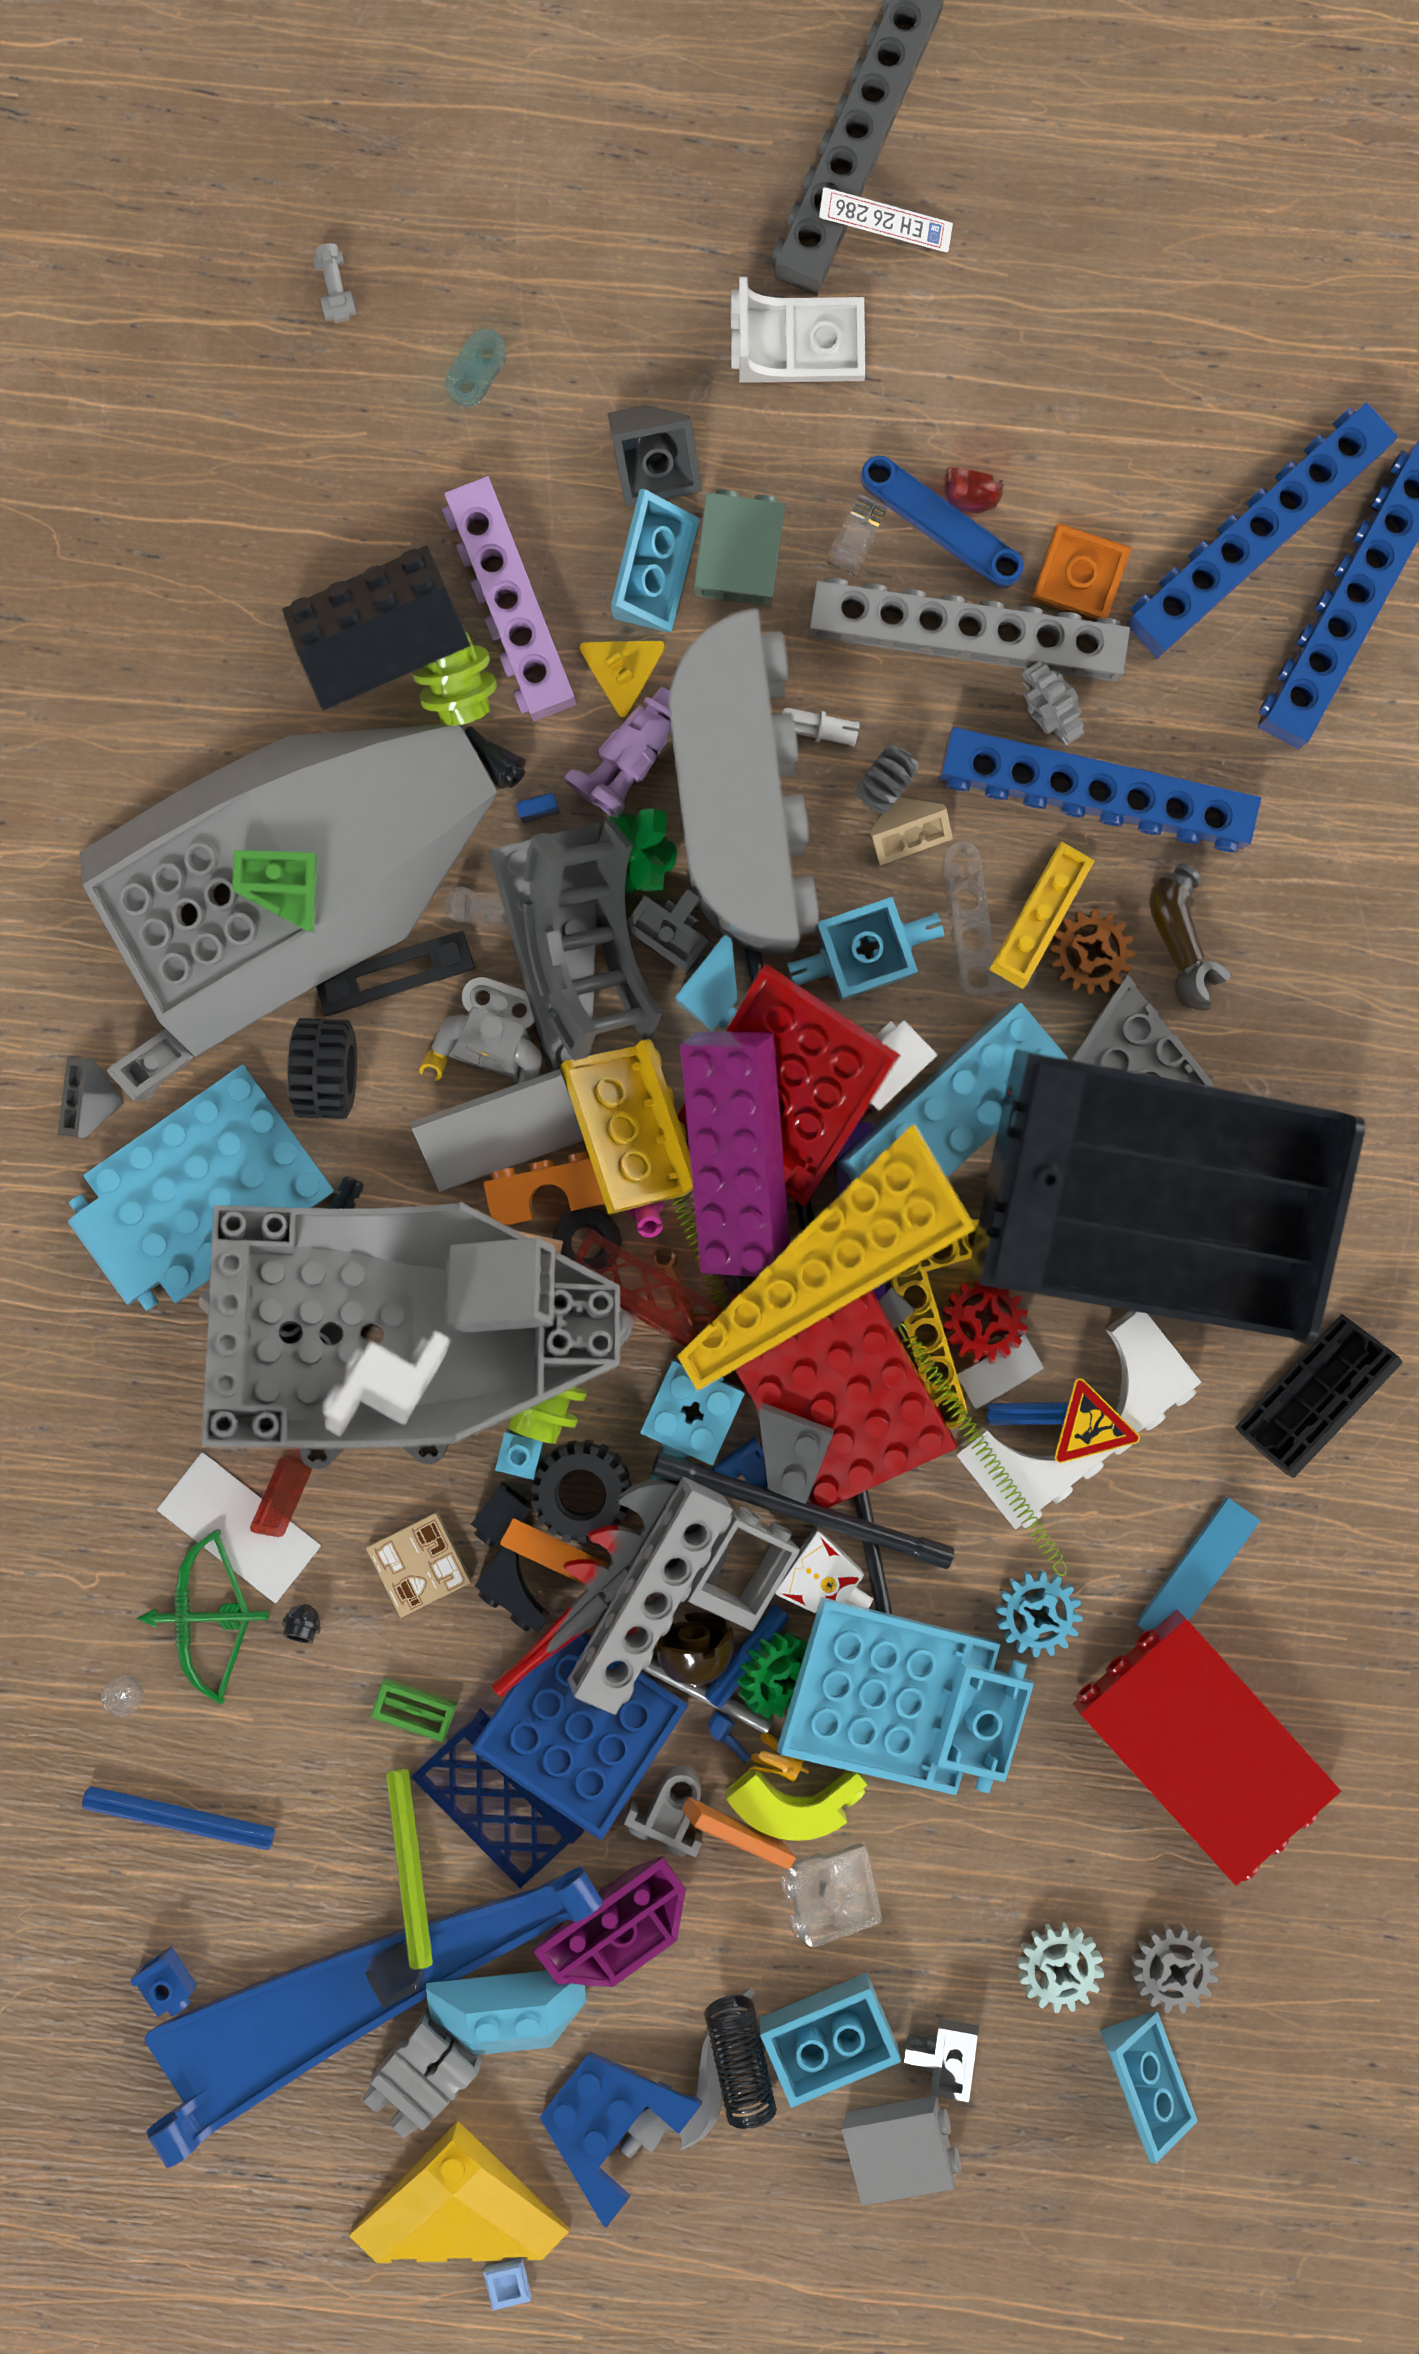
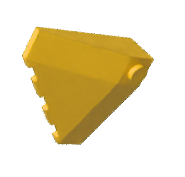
M457 2121L350 2232L349 2237L376 2263H392L394 2259H416L417 2262H447L449 2258H472V2261H502L504 2257H527V2260H543L569 2233L570 2228Z

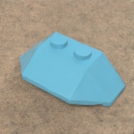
M548 1971L426 1983L430 2019L473 2056L552 2047L586 2003L585 1985L573 1983L557 1984Z

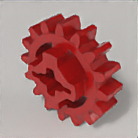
M974 1281L973 1288L970 1289L967 1284L962 1283L959 1288L961 1296L951 1293L948 1301L953 1307H944L942 1316L951 1319L943 1323L944 1332L953 1333L948 1340V1345L959 1344L961 1349L958 1356L961 1358L968 1352L973 1353V1363L978 1364L981 1356H987L988 1362L994 1364L997 1353H1000L1005 1359L1009 1358L1011 1355L1009 1345L1018 1349L1022 1343V1340L1016 1334L1024 1335L1028 1330L1027 1325L1019 1322L1026 1319L1028 1315L1027 1310L1017 1309V1306L1022 1301L1021 1295L1011 1298L1008 1295L1009 1289L1002 1288L1000 1290L992 1286H983ZM982 1297V1301L976 1305H966L963 1307L968 1301ZM997 1301L1006 1308L1008 1314L1002 1312ZM986 1307H988L987 1315L989 1316L990 1324L982 1335L980 1317L984 1314ZM961 1327L967 1328L973 1337V1341L963 1333ZM996 1335L1002 1337L1007 1335L1000 1342L987 1345L988 1341Z

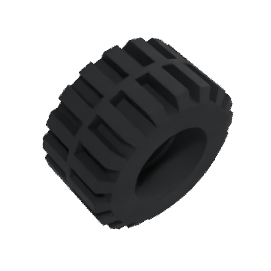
M299 1018L291 1034L288 1053V1093L293 1112L299 1118L346 1119L353 1107L357 1081V1045L353 1027L349 1020Z
M575 1440L568 1442L567 1445H560L549 1456H546L535 1474L531 1493H533L531 1501L533 1510H537V1519L540 1524L544 1523L548 1527L547 1532L552 1536H555V1534L562 1536V1541L570 1543L571 1540L579 1541L578 1544H587L590 1540L588 1537L590 1531L604 1526L619 1525L627 1514L628 1507L620 1505L617 1497L632 1487V1482L629 1479L630 1473L627 1466L624 1467L622 1464V1458L617 1453L613 1454L609 1451V1447L604 1444L600 1446L594 1444L592 1440H585L584 1442H577ZM578 1469L588 1470L602 1480L605 1486V1498L598 1509L589 1513H578L566 1507L559 1496V1485L562 1478L570 1471Z

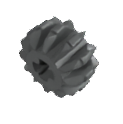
M894 744L887 746L856 787L855 796L861 799L865 806L871 810L874 809L879 814L888 812L916 775L919 763L903 748L900 749Z

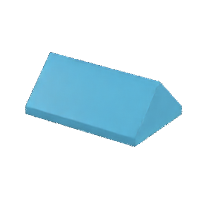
M646 489L639 490L611 602L612 616L616 620L664 632H672L700 518Z
M1151 2011L1102 2029L1100 2032L1149 2162L1157 2163L1198 2120L1157 2011Z

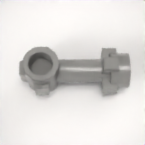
M322 244L315 248L316 257L313 258L316 271L323 270L328 290V296L321 297L325 319L327 322L334 320L335 324L350 321V316L357 315V309L352 291L344 292L338 268L345 265L342 251L339 252L336 244Z

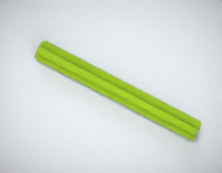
M401 1768L388 1771L386 1780L409 1966L411 1969H424L432 1965L433 1958L410 1773L408 1769Z

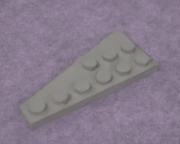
M1128 975L1124 976L1123 982L1117 987L1070 1059L1214 1087L1211 1079L1177 1036L1173 1035L1160 1019L1158 1012L1151 1003L1145 1000L1135 987L1136 984Z

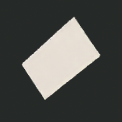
M204 1453L198 1456L157 1508L158 1512L196 1542H199L214 1530L220 1529L221 1534L219 1536L233 1571L274 1603L278 1602L321 1547L319 1543ZM214 1540L204 1546L205 1549L222 1561Z

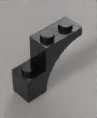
M502 1481L471 1523L477 1529L474 1534L481 1541L491 1547L495 1544L502 1547L480 1576L475 1587L480 1590L478 1596L484 1602L494 1608L500 1605L512 1614L510 1619L518 1627L525 1631H529L532 1628L539 1633L547 1622L550 1612L542 1607L534 1598L525 1583L519 1563V1554L500 1545L512 1519H517L524 1523L526 1516L532 1508V1503Z

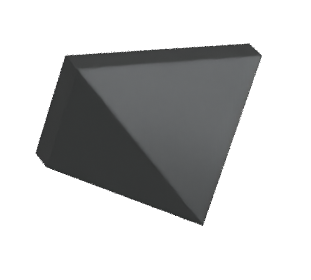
M67 1057L58 1135L86 1138L122 1106L124 1102L95 1060Z

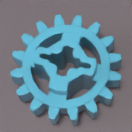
M1039 1569L1037 1578H1032L1028 1571H1024L1023 1582L1019 1583L1014 1578H1011L1009 1581L1013 1590L1011 1592L1000 1591L999 1594L1006 1603L996 1605L995 1610L997 1613L1005 1615V1617L998 1620L997 1625L999 1629H1009L1004 1635L1008 1644L1016 1639L1018 1640L1016 1644L1018 1652L1023 1653L1029 1646L1034 1657L1039 1656L1041 1648H1045L1049 1655L1053 1656L1055 1653L1054 1645L1059 1643L1060 1646L1066 1649L1069 1647L1065 1640L1067 1634L1076 1637L1079 1634L1072 1624L1083 1619L1080 1613L1073 1611L1074 1608L1081 1605V1601L1078 1597L1069 1598L1074 1591V1588L1069 1583L1060 1587L1062 1581L1060 1575L1055 1573L1050 1580H1047V1574L1043 1569ZM1040 1588L1039 1591L1035 1594L1029 1596L1023 1595L1025 1592L1029 1590ZM1058 1595L1063 1602L1064 1617L1056 1612L1055 1605L1058 1602ZM1026 1607L1032 1610L1033 1608L1040 1610L1043 1607L1051 1619L1040 1616L1035 1619ZM1014 1609L1017 1610L1023 1618V1621L1020 1624V1631L1016 1628L1014 1623ZM1054 1631L1049 1636L1038 1638L1041 1633Z

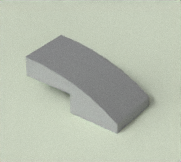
M1025 1334L1018 1336L1022 1340L1018 1349L1009 1345L1011 1351L1009 1358L1005 1359L1000 1353H997L994 1364H990L986 1356L979 1360L978 1364L973 1363L957 1372V1377L975 1409L1004 1394L1044 1369Z

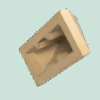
M899 797L890 810L882 814L870 831L877 861L880 866L953 839L947 809L944 804Z

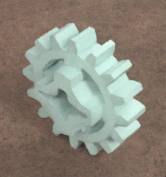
M1061 1922L1059 1931H1053L1048 1923L1045 1924L1046 1934L1041 1936L1035 1930L1031 1932L1034 1940L1032 1945L1022 1942V1950L1027 1956L1017 1958L1018 1967L1024 1970L1018 1974L1021 1984L1027 1985L1025 1992L1029 1999L1038 1995L1037 2003L1040 2008L1043 2009L1048 2002H1051L1055 2013L1060 2012L1062 2004H1067L1070 2011L1073 2012L1075 2011V2001L1080 1999L1086 2005L1090 2003L1086 1995L1089 1990L1096 1993L1099 1992L1100 1989L1094 1978L1104 1977L1102 1968L1096 1965L1102 1962L1103 1959L1099 1951L1093 1950L1096 1944L1091 1936L1083 1940L1084 1934L1080 1927L1077 1926L1072 1933H1069L1065 1922ZM1079 1952L1085 1958V1971L1077 1964L1080 1959ZM1064 1963H1066L1068 1969L1058 1968L1056 1972H1054L1053 1967L1055 1965L1057 1967H1062ZM1035 1964L1039 1966L1040 1970L1044 1971L1041 1975V1983L1035 1977Z

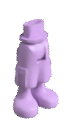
M660 687L652 699L646 697L643 700L646 707L639 705L620 728L611 733L610 737L598 750L603 762L595 771L586 774L572 769L563 778L564 782L595 807L599 806L608 815L618 818L624 811L625 798L633 782L643 781L650 767L655 762L656 754H659L667 743L666 739L671 730L669 710L671 691Z

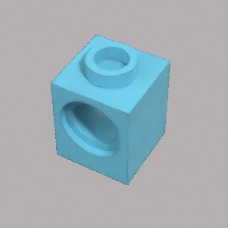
M507 1428L503 1435L495 1471L534 1480L545 1442L523 1436Z

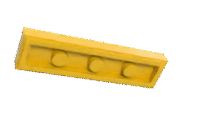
M1062 841L1058 844L989 970L1022 989L1027 985L1095 860Z

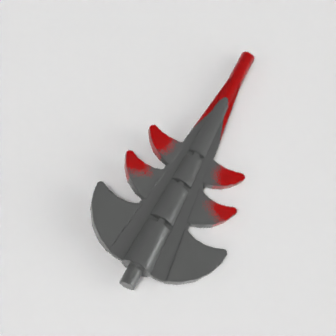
M654 1479L638 1483L617 1497L620 1505L629 1507L639 1514L643 1522V1528L637 1533L628 1527L611 1525L588 1533V1537L592 1542L600 1544L609 1551L612 1562L607 1567L590 1559H576L564 1563L563 1566L566 1572L581 1580L586 1590L533 1647L491 1685L499 1697L505 1695L530 1671L603 1618L679 1483L671 1480ZM699 1523L689 1525L685 1529L684 1534L695 1532L699 1527ZM726 1549L707 1579V1583L713 1584L720 1574L726 1559ZM680 1558L670 1559L664 1568L674 1567ZM660 1592L651 1593L649 1596L656 1600ZM638 1626L629 1629L627 1635H634Z

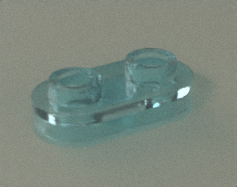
M482 329L473 333L446 376V388L449 397L457 405L471 407L478 404L484 398L503 367L507 351L503 338L497 332L490 329ZM490 349L494 351V355L490 359H483L480 356L482 351ZM463 383H472L474 387L470 392L464 393L460 390Z

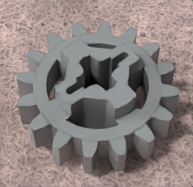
M1041 661L1021 673L1024 679L1022 683L1028 691L1023 695L1027 700V709L1033 720L1038 722L1047 735L1049 733L1055 734L1060 743L1063 742L1064 745H1068L1084 734L1082 729L1084 724L1078 717L1082 713L1077 701L1079 698L1073 687H1070L1063 679L1061 673L1057 672L1055 674L1054 671L1050 672L1047 664H1042Z
M1168 1923L1163 1924V1933L1160 1935L1153 1929L1148 1930L1152 1940L1147 1943L1139 1939L1137 1943L1142 1950V1954H1132L1131 1956L1134 1964L1138 1966V1968L1131 1970V1974L1135 1981H1140L1136 1987L1141 1996L1148 1994L1147 2000L1152 2007H1155L1161 2001L1165 2013H1170L1173 2005H1177L1182 2014L1186 2013V2003L1192 2002L1197 2008L1201 2007L1198 1997L1201 1994L1207 1997L1212 1996V1992L1207 1986L1208 1982H1218L1217 1975L1210 1970L1218 1967L1219 1964L1215 1956L1210 1955L1213 1949L1209 1942H1201L1202 1936L1196 1929L1188 1936L1187 1928L1181 1923L1177 1927L1176 1932H1172ZM1170 1945H1183V1946L1179 1948V1947H1174V1946H1170ZM1156 1955L1155 1963L1150 1967L1152 1959ZM1177 1964L1180 1969L1173 1973L1169 1967ZM1199 1970L1198 1975L1194 1981L1195 1972Z

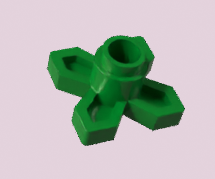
M654 808L640 810L637 818L635 815L621 813L618 818L609 816V820L612 819L633 845L626 871L625 894H631L634 887H636V890L643 891L662 890L664 886V872L671 871L677 860L675 844L665 837L666 810Z

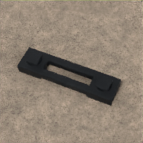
M462 930L358 963L321 983L316 988L326 1016H330L476 968L465 933ZM426 955L430 956L433 969L361 992L359 990V985L356 981L357 977Z

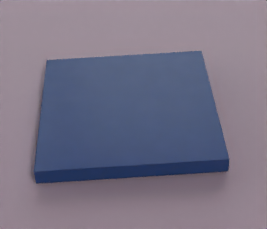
M584 1632L530 1671L509 1690L470 1750L602 1841L689 1704L641 1671L634 1682V1689L630 1699L625 1704H621L616 1715L575 1698L567 1679L591 1639V1636ZM621 1661L611 1662L606 1669L618 1667Z

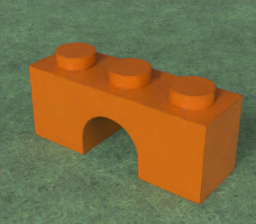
M588 1151L568 1155L569 1163L554 1166L552 1159L529 1164L530 1172L517 1175L515 1174L514 1167L491 1172L492 1180L483 1182L491 1218L505 1226L535 1219L532 1208L533 1196L540 1187L547 1184L556 1185L565 1192L570 1211L605 1204Z

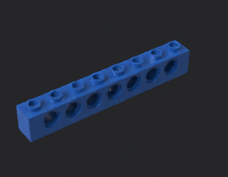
M1367 402L1356 412L1351 407L1348 408L1332 424L1336 430L1327 439L1322 433L1303 450L1307 454L1304 460L1298 465L1293 460L1290 461L1274 477L1278 483L1270 491H1267L1264 487L1257 491L1245 503L1250 508L1240 518L1235 513L1232 514L1217 529L1220 536L1212 544L1204 540L1187 556L1192 561L1182 571L1177 566L1174 567L1159 582L1162 589L1154 597L1146 593L1129 609L1134 615L1127 622L1126 626L1130 627V630L1157 659L1394 443L1398 435ZM1338 443L1348 444L1352 448L1353 456L1342 454L1338 448ZM1309 469L1319 470L1324 476V482L1318 483L1313 481L1309 475ZM1280 495L1291 497L1295 502V509L1290 510L1283 507L1280 502ZM1257 521L1262 523L1266 528V536L1256 535L1251 530L1250 522ZM1230 548L1234 550L1237 554L1238 562H1227L1222 557L1221 549ZM1201 574L1206 577L1209 589L1202 590L1197 588L1192 582V575ZM1163 601H1174L1180 608V615H1168L1163 609Z
M1419 442L1408 452L1402 450L1392 464L1389 472L1394 474L1391 483L1388 487L1382 485L1371 503V507L1376 509L1370 521L1364 519L1352 538V541L1357 543L1351 556L1345 554L1333 574L1338 578L1332 591L1326 589L1314 609L1320 612L1313 625L1306 624L1296 641V645L1301 647L1294 660L1290 657L1287 659L1277 676V679L1282 681L1276 694L1270 692L1259 709L1258 713L1263 715V718L1258 728L1298 750L1306 745L1312 737L1419 540ZM1404 484H1409L1416 489L1417 499L1406 495L1403 487ZM1385 519L1394 520L1398 524L1399 533L1390 532L1385 526ZM1366 553H1373L1379 558L1380 568H1374L1367 563ZM1347 587L1356 588L1362 596L1361 603H1356L1349 599ZM1329 621L1336 622L1342 627L1343 637H1335L1329 632ZM1310 656H1317L1323 661L1324 672H1316L1311 668L1309 664ZM1291 690H1298L1303 693L1306 699L1305 707H1298L1293 704L1290 699Z
M952 727L949 733L939 780L946 781V787L953 790L969 792L970 787L985 790L986 797L1005 801L1008 800V796L1024 799L1023 805L1031 808L1046 809L1047 805L1062 808L1061 813L1067 816L1084 818L1086 813L1099 816V822L1117 827L1123 826V822L1138 825V831L1145 834L1161 835L1162 831L1177 834L1176 840L1190 844H1199L1200 840L1215 843V849L1230 853H1237L1238 848L1243 849L1251 844L1262 798ZM978 757L987 758L992 763L993 772L989 775L977 773L973 767V760ZM1015 766L1027 768L1031 775L1030 782L1027 784L1016 782L1012 777V768ZM1052 775H1062L1067 779L1069 783L1067 792L1059 793L1051 787L1050 778ZM1098 783L1106 789L1107 798L1105 801L1099 802L1091 798L1089 794L1090 784ZM1129 792H1137L1143 796L1145 800L1143 810H1134L1129 806L1127 802ZM1167 801H1176L1182 806L1183 816L1181 819L1171 818L1167 814ZM1207 809L1215 810L1220 815L1221 824L1219 828L1210 827L1205 822L1204 813Z

